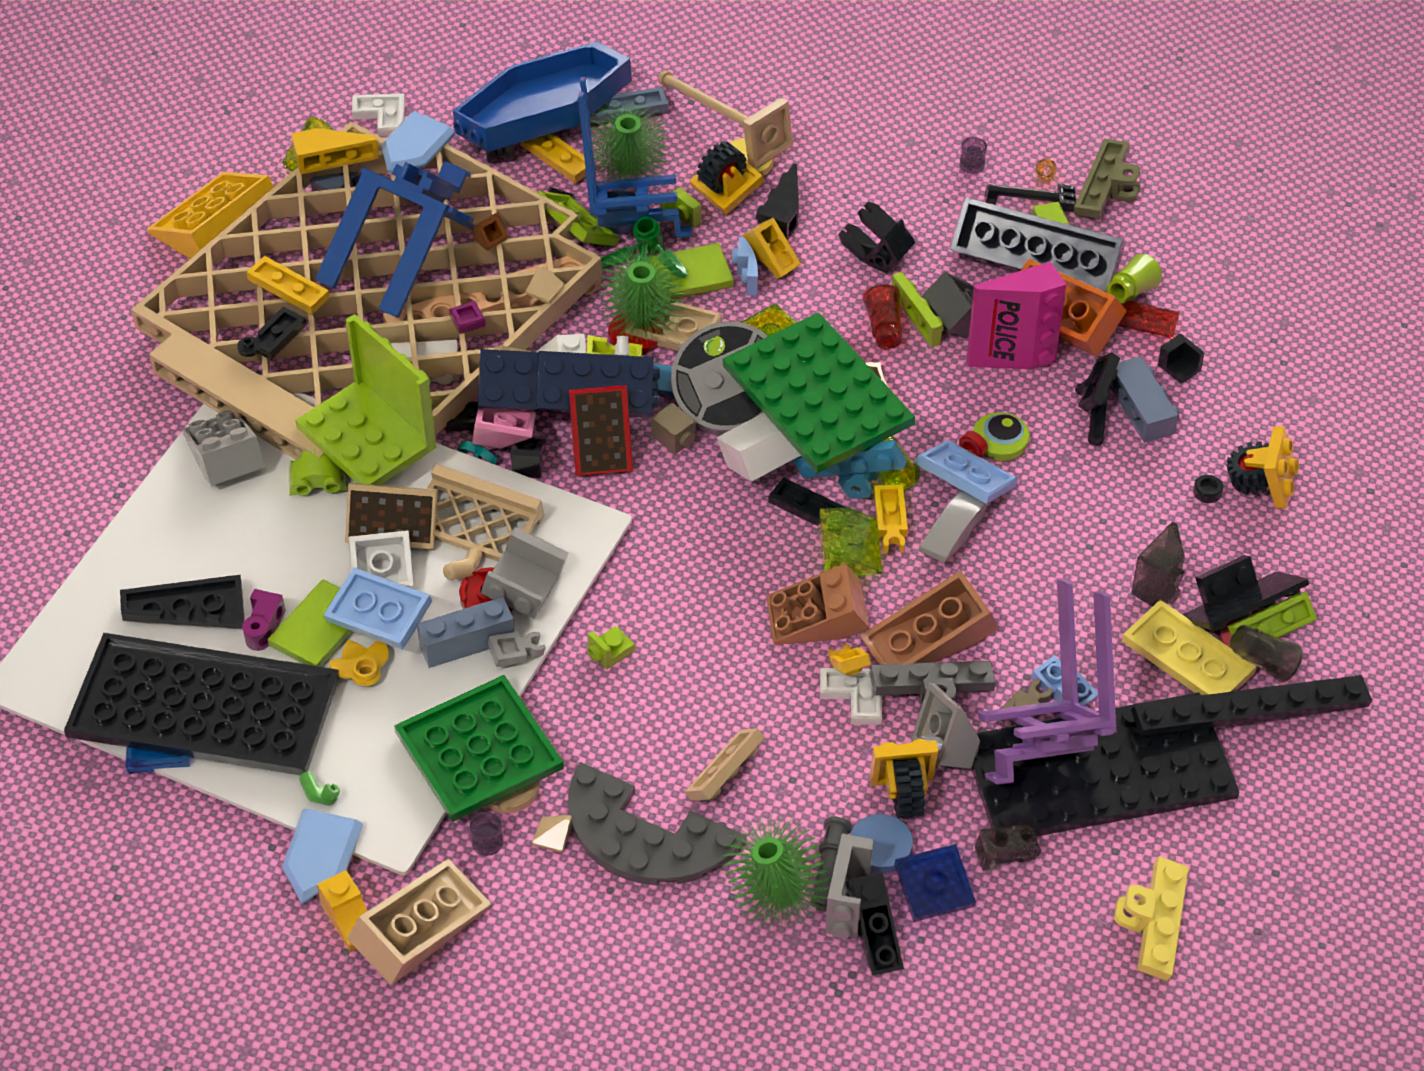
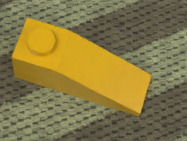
M319 128L291 133L294 155L300 174L379 159L377 139L374 135Z

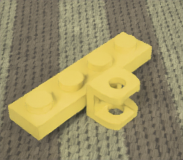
M1159 856L1154 861L1150 889L1140 885H1130L1126 890V897H1120L1116 901L1114 921L1120 926L1138 933L1143 930L1137 970L1168 981L1173 975L1189 867ZM1134 896H1138V897H1140L1141 899H1140V900H1136V899H1134ZM1123 909L1132 914L1133 917H1127Z

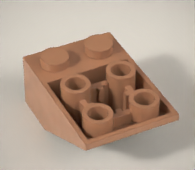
M846 563L766 595L772 638L775 645L840 640L870 629L862 583Z

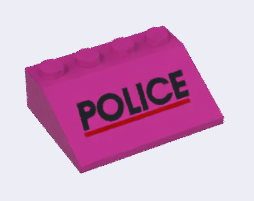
M1051 261L974 285L966 359L969 367L1031 370L1056 362L1066 283Z

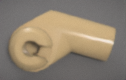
M471 548L465 559L446 564L443 568V575L448 580H462L465 577L472 576V572L477 570L482 559V552L476 548Z

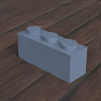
M1142 356L1119 362L1117 365V376L1110 383L1109 387L1142 441L1145 443L1175 434L1177 421H1179L1178 409L1170 403L1165 388L1158 384L1151 366H1147Z
M500 597L417 623L419 646L428 667L431 668L488 650L489 636L514 632V620L504 597Z

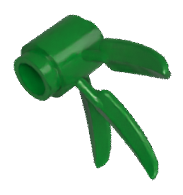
M648 216L639 218L634 225L633 233L637 242L636 245L632 246V248L623 247L619 251L617 250L601 258L602 269L610 268L613 265L604 262L614 263L615 265L621 264V262L614 258L618 257L622 262H625L624 256L629 260L632 257L630 252L637 250L638 246L640 254L639 257L635 255L636 261L640 258L641 262L643 254V261L645 257L647 262L645 252L647 254V247L649 255L650 253L653 254V252L654 254L657 252L663 253L658 258L659 261L671 256L670 259L662 264L666 266L667 264L674 263V265L669 266L667 269L669 271L675 270L676 272H673L675 276L679 278L688 276L686 268L670 250L664 251V238L660 225L655 219Z

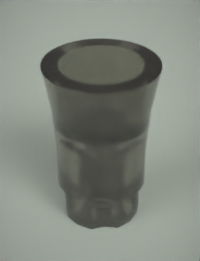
M1241 625L1230 639V648L1234 653L1240 655L1243 660L1267 672L1278 682L1283 683L1291 679L1301 664L1302 648L1299 644L1282 640L1259 629H1252L1249 626Z

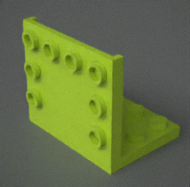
M354 314L345 321L355 382L296 419L295 422L296 427L356 483L382 485L437 448L434 430L435 419L432 413L433 401L429 389L430 379L423 370L415 368L405 354L398 353L387 338H381L374 331L370 323L367 321L363 322Z

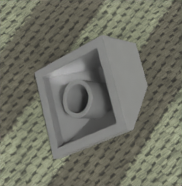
M929 683L911 739L913 741L917 739L936 741L938 748L936 763L939 766L971 769L974 758L978 754L980 739L964 710L935 683Z

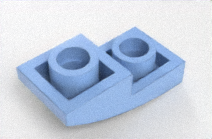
M739 237L738 248H733L732 264H737V275H742V284H747V295L757 296L758 267L756 257L748 241L744 237Z
M1054 655L1035 669L1030 677L1033 680H1040V687L1045 691L1049 688L1053 689L1052 697L1057 701H1061V661ZM1077 672L1078 702L1085 707L1098 697V692Z

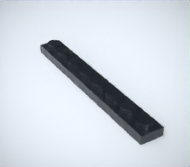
M1362 675L1137 703L1133 704L1131 713L1141 737L1369 707L1372 699Z

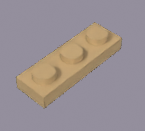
M759 728L738 731L684 791L691 801H710L718 796L721 792L720 787L739 772V766L745 759L750 758L757 752V746L765 738Z

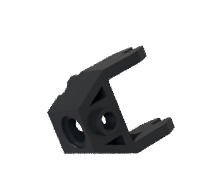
M867 202L864 205L865 209L861 208L858 211L859 218L881 241L876 244L858 226L849 223L844 227L846 232L841 230L838 236L841 243L861 262L887 274L916 242L906 229L902 219L896 222L879 205Z

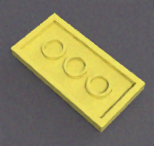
M1159 600L1122 636L1124 644L1194 693L1200 692V695L1237 691L1255 674L1257 667L1201 627L1195 626L1188 618L1162 600Z

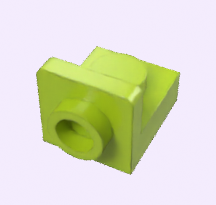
M681 187L673 191L677 192V202L660 203V207L663 210L679 208L680 220L685 221L692 228L701 224V204Z
M614 626L600 636L593 631L587 634L588 655L594 662H599L606 669H609L635 651V644L617 626Z

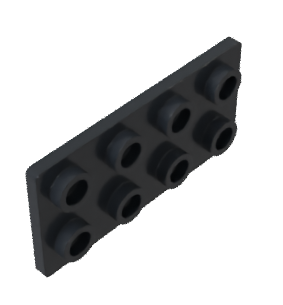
M1243 555L1195 577L1203 605L1182 615L1188 618L1195 626L1209 629V631H1218L1227 626L1226 623L1234 619L1247 618L1251 616L1252 611L1258 608H1268L1276 604V600L1282 597H1290L1300 593V589L1308 586L1310 583L1308 578L1282 572H1273L1257 580L1251 556Z

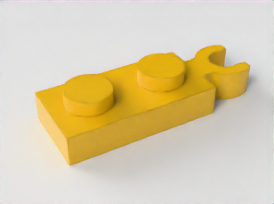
M903 484L874 485L878 538L884 537L883 552L888 553L889 545L896 544L899 546L900 553H904V537H907L908 527Z

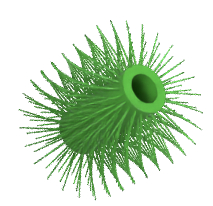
M626 105V113L624 114L621 111V116L619 114L618 118L614 117L613 114L611 115L608 111L606 112L615 120L600 116L608 122L600 124L606 128L591 127V129L599 131L600 134L606 135L592 134V137L599 139L592 142L593 145L599 147L593 150L594 153L599 154V156L594 157V160H604L595 165V167H600V164L607 166L599 172L613 169L602 178L604 179L614 172L617 173L614 176L615 178L618 174L622 173L619 179L622 178L623 174L627 176V179L628 175H630V178H632V175L633 178H636L634 174L637 173L639 175L638 172L649 177L643 170L651 172L652 170L648 167L652 165L654 166L650 168L658 167L659 169H665L653 163L668 161L658 159L651 154H657V157L667 155L658 150L668 146L658 142L668 138L658 134L668 130H653L667 123H653L657 124V126L651 125L650 123L661 117L645 120L655 112L640 118L644 112L642 111L640 115L636 116L638 111L636 110L634 115L630 108L629 114H627ZM598 141H599V142H601V143H606V144L597 145L596 143H598ZM657 144H659L660 146H662V147H660V148L651 147V146H655V145H657Z
M643 254L642 261L640 262V258H638L634 264L624 256L627 263L629 262L631 266H628L626 263L624 264L619 259L618 261L628 269L622 268L619 265L616 266L615 264L613 266L623 272L603 269V271H608L618 276L600 277L615 281L607 285H600L614 288L612 291L600 294L615 296L608 300H601V302L615 303L613 306L601 309L618 310L602 317L622 315L616 320L611 321V323L625 318L624 324L631 320L630 324L634 321L635 328L638 324L640 329L641 325V340L642 325L646 329L650 322L653 323L652 320H654V322L657 321L663 326L664 324L656 318L669 322L670 320L662 315L683 317L671 314L665 310L684 309L668 305L674 302H683V300L678 301L669 298L676 294H684L669 290L678 286L682 287L683 285H675L669 282L684 278H664L676 272L675 270L665 271L667 273L662 272L669 266L674 265V263L656 269L665 261L663 260L653 267L655 261L653 260L652 264H650V259L648 258L646 262L645 257L643 261Z
M790 823L787 826L785 825L779 838L778 835L775 838L777 831L779 833L778 824L776 832L774 826L773 837L771 826L769 835L768 824V834L766 835L767 830L764 832V827V838L761 834L762 839L759 837L757 839L759 841L755 845L752 842L742 841L747 845L753 846V848H741L739 845L734 847L748 850L750 853H727L722 855L749 857L743 860L724 863L723 866L733 863L745 864L734 871L726 872L725 876L735 871H745L741 876L729 880L728 883L733 884L737 879H748L743 885L734 886L733 892L737 891L740 887L752 886L746 893L735 896V899H740L743 895L755 894L750 900L738 904V906L743 907L746 903L749 905L751 901L760 899L754 907L744 912V914H747L749 911L751 912L753 908L755 909V907L757 908L763 903L764 907L751 920L756 916L758 917L759 914L761 915L762 911H765L766 907L770 904L771 908L763 920L768 919L770 912L772 915L774 906L776 912L774 911L775 919L777 911L779 918V908L781 906L782 917L784 908L785 920L786 909V914L788 913V917L790 916L788 905H790L792 910V904L796 910L798 908L795 906L796 904L802 906L797 899L803 900L806 903L809 902L807 899L799 897L801 894L812 898L821 897L809 895L802 891L825 889L805 887V885H813L812 883L826 882L828 879L807 880L814 875L826 873V870H828L825 868L816 873H807L810 869H813L812 867L824 864V860L823 862L821 860L814 865H804L811 858L822 855L821 852H818L811 857H802L808 850L818 848L819 845L798 850L804 843L814 840L815 837H810L804 842L800 841V843L793 844L801 835L812 829L800 832L798 836L796 835L795 838L793 836L791 840L787 841L790 835L801 826L800 824L794 830L792 829L790 834L788 833L783 840L782 835Z

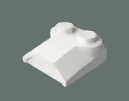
M409 531L349 537L351 569L354 567L398 584H405L409 588H414Z

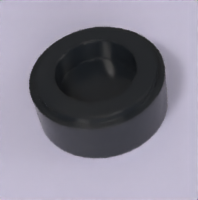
M1202 475L1195 480L1193 494L1199 501L1214 503L1221 498L1223 483L1219 478L1213 475Z

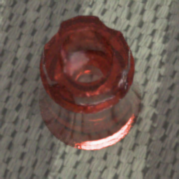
M888 284L873 286L866 290L862 296V301L871 324L872 335L876 340L877 347L880 349L896 348L902 342L900 291L895 286Z

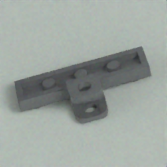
M990 661L871 665L869 672L875 695L920 694V708L922 707L929 683H935L953 701L955 700L956 692L994 691L996 684Z

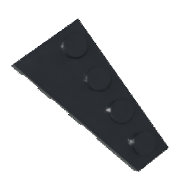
M241 575L120 590L123 621L242 628L245 621Z

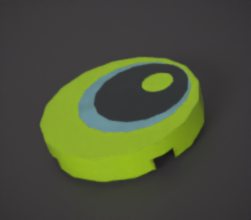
M1004 412L989 413L981 417L975 423L973 429L974 432L980 434L987 442L988 451L984 456L994 457L996 461H1009L1020 457L1025 452V448L1029 443L1030 433L1028 426L1022 419L1013 414Z

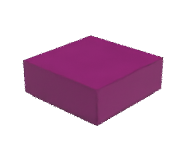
M476 301L449 309L450 317L459 334L486 326L485 318Z

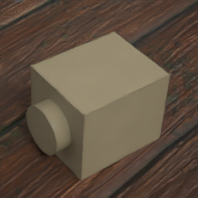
M669 404L651 417L652 437L673 454H677L682 449L690 447L696 440V421L675 404Z

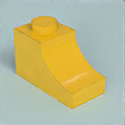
M774 218L758 224L740 236L748 241L756 260L768 267L776 279L783 277L801 264Z
M347 870L318 883L317 886L321 906L351 953L357 949L347 938L358 918L366 913L367 909L361 892Z

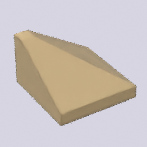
M540 264L531 279L526 294L550 304L564 288V283L545 266Z
M572 816L542 817L532 845L562 853L572 830Z

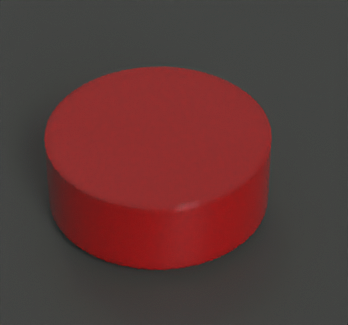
M967 431L959 439L960 447L980 458L988 451L987 442L977 432Z

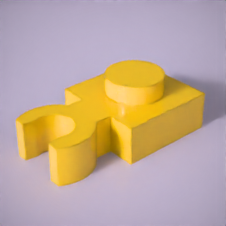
M844 644L841 650H828L833 668L842 674L854 675L860 673L863 667L871 665L869 653L859 647L851 649L850 645Z

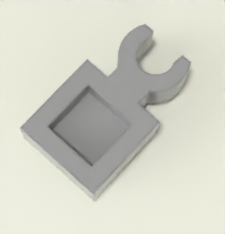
M518 631L489 636L488 646L496 667L525 663L527 655L531 657L543 656L546 648L545 645L536 646L533 644L539 643L540 632H531L525 638H520Z

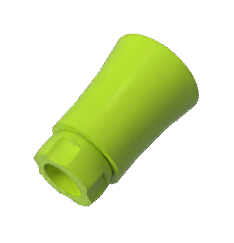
M1147 254L1133 256L1127 265L1115 274L1111 282L1107 284V293L1116 296L1120 303H1125L1145 291L1156 288L1162 278L1160 265L1153 257Z

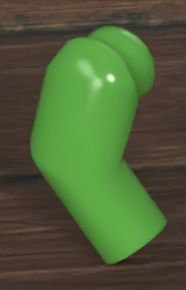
M306 771L299 776V781L309 801L327 806L338 801L340 789L336 784L333 783L330 786L327 783L324 787L319 786L312 771Z

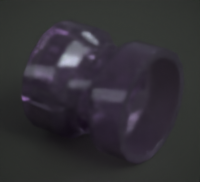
M968 137L962 141V155L960 156L959 166L964 172L977 174L984 170L987 143L983 139Z
M482 812L475 815L470 822L473 850L483 856L496 854L503 846L500 818L491 812Z

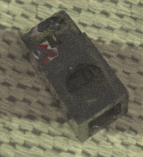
M1029 825L980 829L974 847L982 871L993 870L996 864L1032 861L1041 854V848L1035 831Z

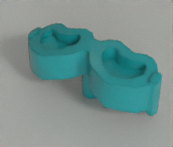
M461 441L457 448L459 452L475 454L474 457L478 459L482 457L495 465L499 460L498 457L484 447L472 444L470 441Z

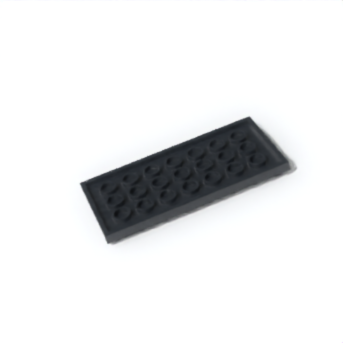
M103 632L64 728V733L67 738L301 775L308 771L340 678L339 670Z
M1200 692L1160 700L1200 696ZM1133 705L1115 708L1116 732L1105 736L1097 734L1098 746H1094V750L1013 761V783L997 785L987 780L985 773L995 772L994 750L1013 748V744L1022 743L1021 738L1014 736V728L1024 726L1018 725L976 733L980 743L978 754L974 758L971 770L996 844L998 842L999 844L1006 843V841L1011 842L1238 799L1240 791L1214 727L1140 737L1131 713ZM1056 718L1041 722L1047 724L1067 720H1064L1062 718Z

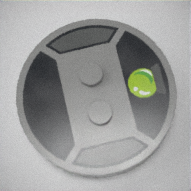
M727 321L714 323L695 332L679 349L671 371L672 390L680 409L696 421L697 428L709 434L720 436L763 413L723 367V358L768 337L761 330L741 322Z

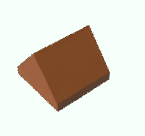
M497 213L474 225L473 239L485 250H489L509 238Z

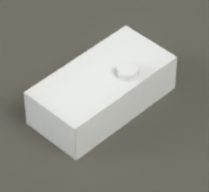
M764 413L716 437L727 467L751 482L801 456Z

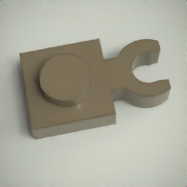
M1038 679L1034 680L1030 685L1029 693H1025L1020 689L1001 709L1050 702L1053 689L1049 688L1045 693H1039L1041 681ZM1033 715L1030 717L1038 719L1041 715ZM1009 720V721L1012 722L1014 725H1016V726L1019 725V724H1017V723H1015V722Z

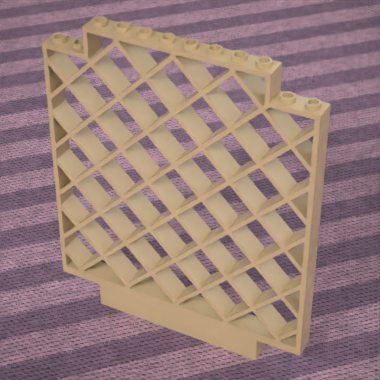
M352 121L340 131L376 136L379 159L306 174H300L297 167L131 309L135 328L161 343L149 354L154 374L218 413L230 411L233 413L234 419L241 417L259 438L295 460L301 457V452L304 450L314 454L315 448L316 456L319 458L325 454L296 427L295 420L323 403L322 390L346 388L355 382L352 364L319 366V354L350 350L347 327L316 331L315 318L358 314V317L365 322L364 313L381 311L379 306L388 287L361 290L360 278L395 273L405 250L404 238L411 237L420 214L401 216L400 205L415 203L380 188L371 208L395 206L396 216L366 219L351 252L352 256H349L339 279H354L355 291L329 293L330 298L312 315L284 299L265 300L264 288L247 279L246 272L251 267L215 271V266L224 258L254 255L256 264L262 258V254L303 250V261L280 264L314 283L319 282L315 278L324 259L310 260L309 249L329 247L340 222L307 226L306 215L345 211L356 188L351 187L349 172H358L355 177L362 174L360 171L363 167L377 174L388 173L381 150V144L386 139L375 135L365 127H361ZM448 143L426 167L419 169L437 168L439 174L443 163L447 161L472 174L471 178L466 177L460 193L453 192L450 200L488 196L490 206L459 209L458 211L473 217L474 221L472 224L474 225L494 213L498 214L504 228L540 224L541 235L508 238L491 249L485 250L477 242L453 244L452 233L473 230L444 217L436 235L446 234L447 245L431 247L420 271L450 268L452 280L414 284L404 306L407 310L408 321L371 325L381 338H387L390 343H404L409 340L412 357H408V359L415 368L423 370L429 378L443 377L446 374H464V381L456 389L430 392L433 401L432 413L435 419V436L446 427V423L449 420L454 419L465 408L466 404L472 402L478 396L480 349L467 351L465 337L508 333V339L502 345L526 350L594 285V282H597L602 277L601 257L573 241L576 236L570 232V228L574 221L579 223L577 214L555 203L553 200H549L536 193L531 188L512 180L509 176L499 173L489 165L483 164L468 154L451 147ZM344 173L345 188L304 192V189L311 184L310 179L314 176ZM391 173V178L394 181L396 176ZM496 193L514 204L496 205L494 194ZM445 199L443 203L448 205V202ZM545 209L560 212L569 218L561 225ZM300 216L301 227L260 231V227L269 219ZM547 222L558 227L552 234H548ZM399 239V251L358 255V243ZM569 256L583 265L554 269L552 257L562 258ZM545 258L547 269L564 283V288L550 304L545 303L543 306L511 309L508 290L515 294L525 293L535 271L506 274L504 262ZM498 263L499 275L457 279L456 267ZM257 289L258 301L217 306L216 294ZM483 292V294H486V299L501 298L500 292L503 295L504 310L482 312L486 326L463 334L458 333L450 316L413 320L412 304L434 297L454 295L455 307L461 305V294ZM208 295L209 307L168 311V306L178 298ZM284 306L309 319L310 332L299 333L273 359L312 355L313 368L270 373V360L260 354L252 357L240 355L237 344L241 339L219 342L218 329L259 324L261 329ZM210 330L211 343L207 344L189 332ZM459 338L461 349L459 352L417 356L416 342ZM262 360L263 374L259 375L240 363ZM315 391L316 406L313 407L292 394Z

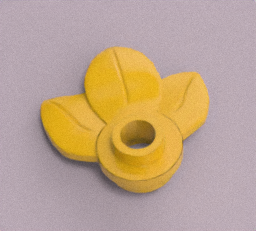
M347 640L342 651V658L329 661L330 668L339 670L340 678L352 679L359 686H371L381 678V667L389 658L388 647L385 643L376 641L367 649L354 641Z

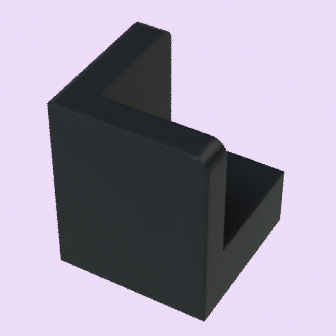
M1180 333L1161 346L1158 366L1179 383H1184L1201 371L1204 352Z

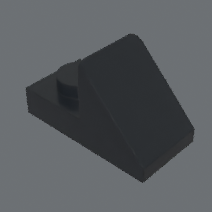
M529 438L513 444L510 454L512 471L530 478H541L542 456L545 452L546 439Z

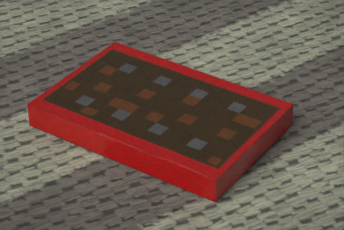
M627 386L569 390L575 475L633 471Z

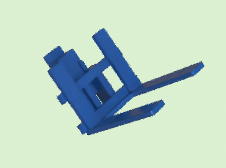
M580 77L581 92H578L590 215L597 216L599 227L635 224L639 218L645 216L651 217L657 222L674 220L676 238L690 237L692 235L691 226L680 227L679 208L663 210L662 207L649 208V204L677 202V192L648 195V186L676 184L675 174L608 181L596 180L586 77ZM637 187V196L608 198V190Z
M447 161L443 163L438 176L421 170L405 162L403 167L396 164L392 172L396 176L394 181L362 167L360 179L315 279L332 288L337 286L380 188L409 202L417 203L423 206V210L379 306L381 311L399 318L444 217L473 230L474 224H472L474 221L473 217L443 203L445 199L450 201L453 192L459 194L466 177L471 178L472 175L469 171Z

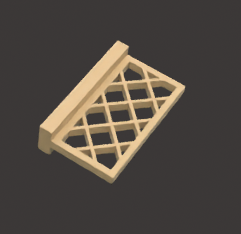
M436 464L431 472L432 480L427 489H437L446 492L450 498L437 503V511L453 505L456 513L455 516L440 521L436 511V540L467 551L471 548H476L482 552L484 557L499 561L503 553L498 552L496 546L508 542L512 533L509 522L518 518L528 521L525 527L520 530L531 534L536 523L540 524L545 515L540 499ZM465 500L474 502L476 508L459 513L457 503ZM492 509L500 511L502 517L486 523L482 513ZM479 514L482 524L466 530L463 520ZM460 522L463 532L455 535L445 533L443 527ZM505 524L509 534L493 539L489 529ZM486 531L489 541L479 545L471 542L470 536Z

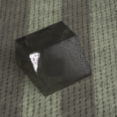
M1172 521L1137 558L1131 594L1152 607L1159 600L1172 605L1178 599L1181 592L1179 584L1185 573L1182 570L1185 555L1178 524Z

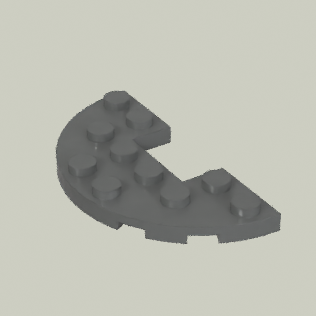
M582 762L579 763L574 772L568 794L569 815L572 816L574 835L584 846L587 855L616 876L649 885L677 881V884L687 883L703 878L704 873L716 867L722 868L724 863L730 862L736 856L722 855L732 852L739 853L741 849L734 847L739 845L742 848V845H745L744 842L738 840L742 838L746 841L741 835L742 833L693 811L689 812L676 834L624 811L635 794L634 785Z

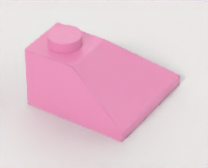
M478 408L472 444L492 450L495 448L501 449L532 438L536 412L516 409Z

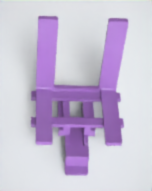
M1057 579L1062 700L978 712V719L985 722L1009 719L1024 726L1014 728V736L1021 738L1022 743L1013 744V748L994 750L995 772L985 773L987 780L997 785L1013 783V761L1094 750V746H1098L1097 734L1105 736L1116 732L1110 595L1102 591L1093 593L1099 712L1084 707L1078 702L1073 583L1066 579ZM1051 713L1067 721L1045 724L1030 716Z

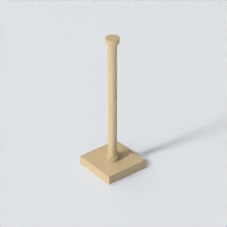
M664 70L660 73L658 77L659 84L665 87L670 86L743 125L748 164L754 169L793 146L789 101L780 98L748 117L673 77L671 72Z

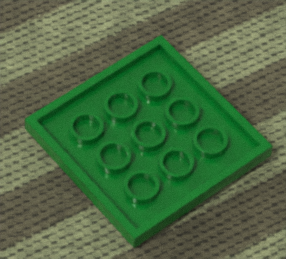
M505 675L394 725L396 735L452 822L564 769L563 760Z

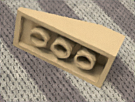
M448 858L361 915L347 939L379 974L392 985L413 971L490 908L491 903Z

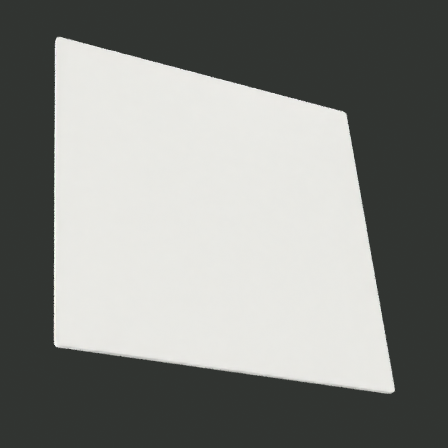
M303 393L292 394L313 407L316 406L315 398ZM203 404L186 427H189L188 425L191 422L197 420L207 421L216 418L218 412ZM181 432L0 663V708L65 735L64 728L103 632L300 663L270 646L260 651L249 649L246 646L242 628L123 621L120 590L241 575L245 620L251 616L253 611L250 601L251 594L254 589L283 595L286 611L280 622L281 625L322 579L341 588L352 571L349 543L345 542L348 491L327 493L323 488H314L307 495L289 496V464L291 460L295 461V459L258 436L266 467L210 486L204 478L183 432ZM436 443V449L383 483L382 485L427 489L432 480L431 472L435 465L439 464L540 499L545 515L540 524L536 523L531 535L568 552V556L561 574L535 619L521 614L515 609L511 612L514 620V632L518 631L520 638H525L531 632H540L539 643L533 644L536 646L545 645L546 648L543 656L531 657L527 655L525 663L496 667L491 651L488 649L429 668L419 646L416 628L403 650L386 644L389 658L381 667L382 674L377 683L371 686H359L352 679L339 678L308 771L314 773L319 786L324 787L327 783L331 786L334 783L339 787L338 801L332 805L327 806L309 801L299 781L300 775L92 741L75 740L294 831L304 809H312L355 819L361 822L363 827L353 855L399 875H407L447 813L396 735L394 725L502 675L506 676L521 698L632 523V517L622 511ZM347 475V489H348V484H349V483H356V482H355L351 477H349V476ZM438 490L437 503L450 499L448 493ZM469 500L456 504L459 513L476 508L474 502ZM453 505L437 511L440 521L456 515ZM495 509L482 513L486 523L502 517L500 511ZM479 514L463 520L466 530L482 524ZM518 518L510 521L509 525L513 531L515 527L518 529L524 528L528 521ZM460 522L443 527L445 533L449 535L463 532ZM505 524L489 529L493 539L509 534ZM486 531L470 536L471 542L478 545L489 541ZM436 539L433 550L411 548L413 589L429 594L433 601L420 622L463 609L460 602L459 589L464 579L448 580L443 575V568L452 561L465 559L469 551ZM508 542L497 545L498 552L504 553ZM482 556L477 570L488 567L495 568L498 561ZM352 632L322 667L330 668L329 661L342 658V651L347 640L354 641L367 649L377 640Z

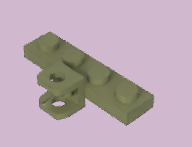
M1104 138L1074 206V215L1100 219L1110 195L1111 199L1136 200L1141 189V184L1137 182L1140 167L1124 163L1130 151V142ZM1129 172L1132 173V175L1125 176V173ZM1125 189L1133 190L1132 192H1124Z

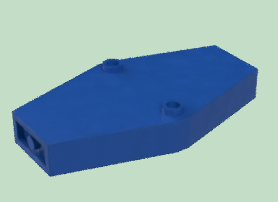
M596 41L512 65L452 110L455 133L489 152L564 129L575 128L581 123L578 92H581L580 77H586L589 114L592 115V113L632 81L630 58Z

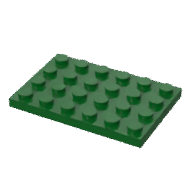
M819 312L723 358V367L817 474L915 425V416Z

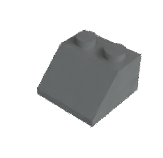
M944 272L923 296L928 301L934 315L942 320L944 330L948 334H956L963 338L969 337L974 285Z

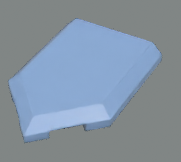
M413 111L381 144L388 174L393 172L396 164L403 167L405 162L417 168L426 167L455 135V131L447 124Z
M312 809L302 810L282 865V869L302 905L314 899L313 896L319 894L318 883L348 869L363 827L361 822Z

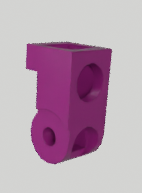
M254 589L250 597L253 611L251 616L243 622L242 629L246 646L254 651H260L269 646L268 638L279 627L286 609L283 595Z

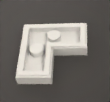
M404 94L353 95L352 97L353 120L378 119L377 132L379 137L389 136L404 121Z
M820 668V699H851V724H882V695L874 694L869 675L870 669H862L860 673L854 675H845L834 668Z

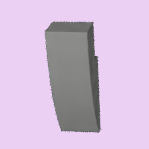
M961 490L938 517L922 542L919 552L941 562H947L969 540L971 531L983 520L987 504Z

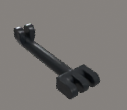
M988 184L985 189V202L996 205L998 196L1059 202L1063 211L1073 212L1076 204V190L1072 185L1058 184L1056 191Z

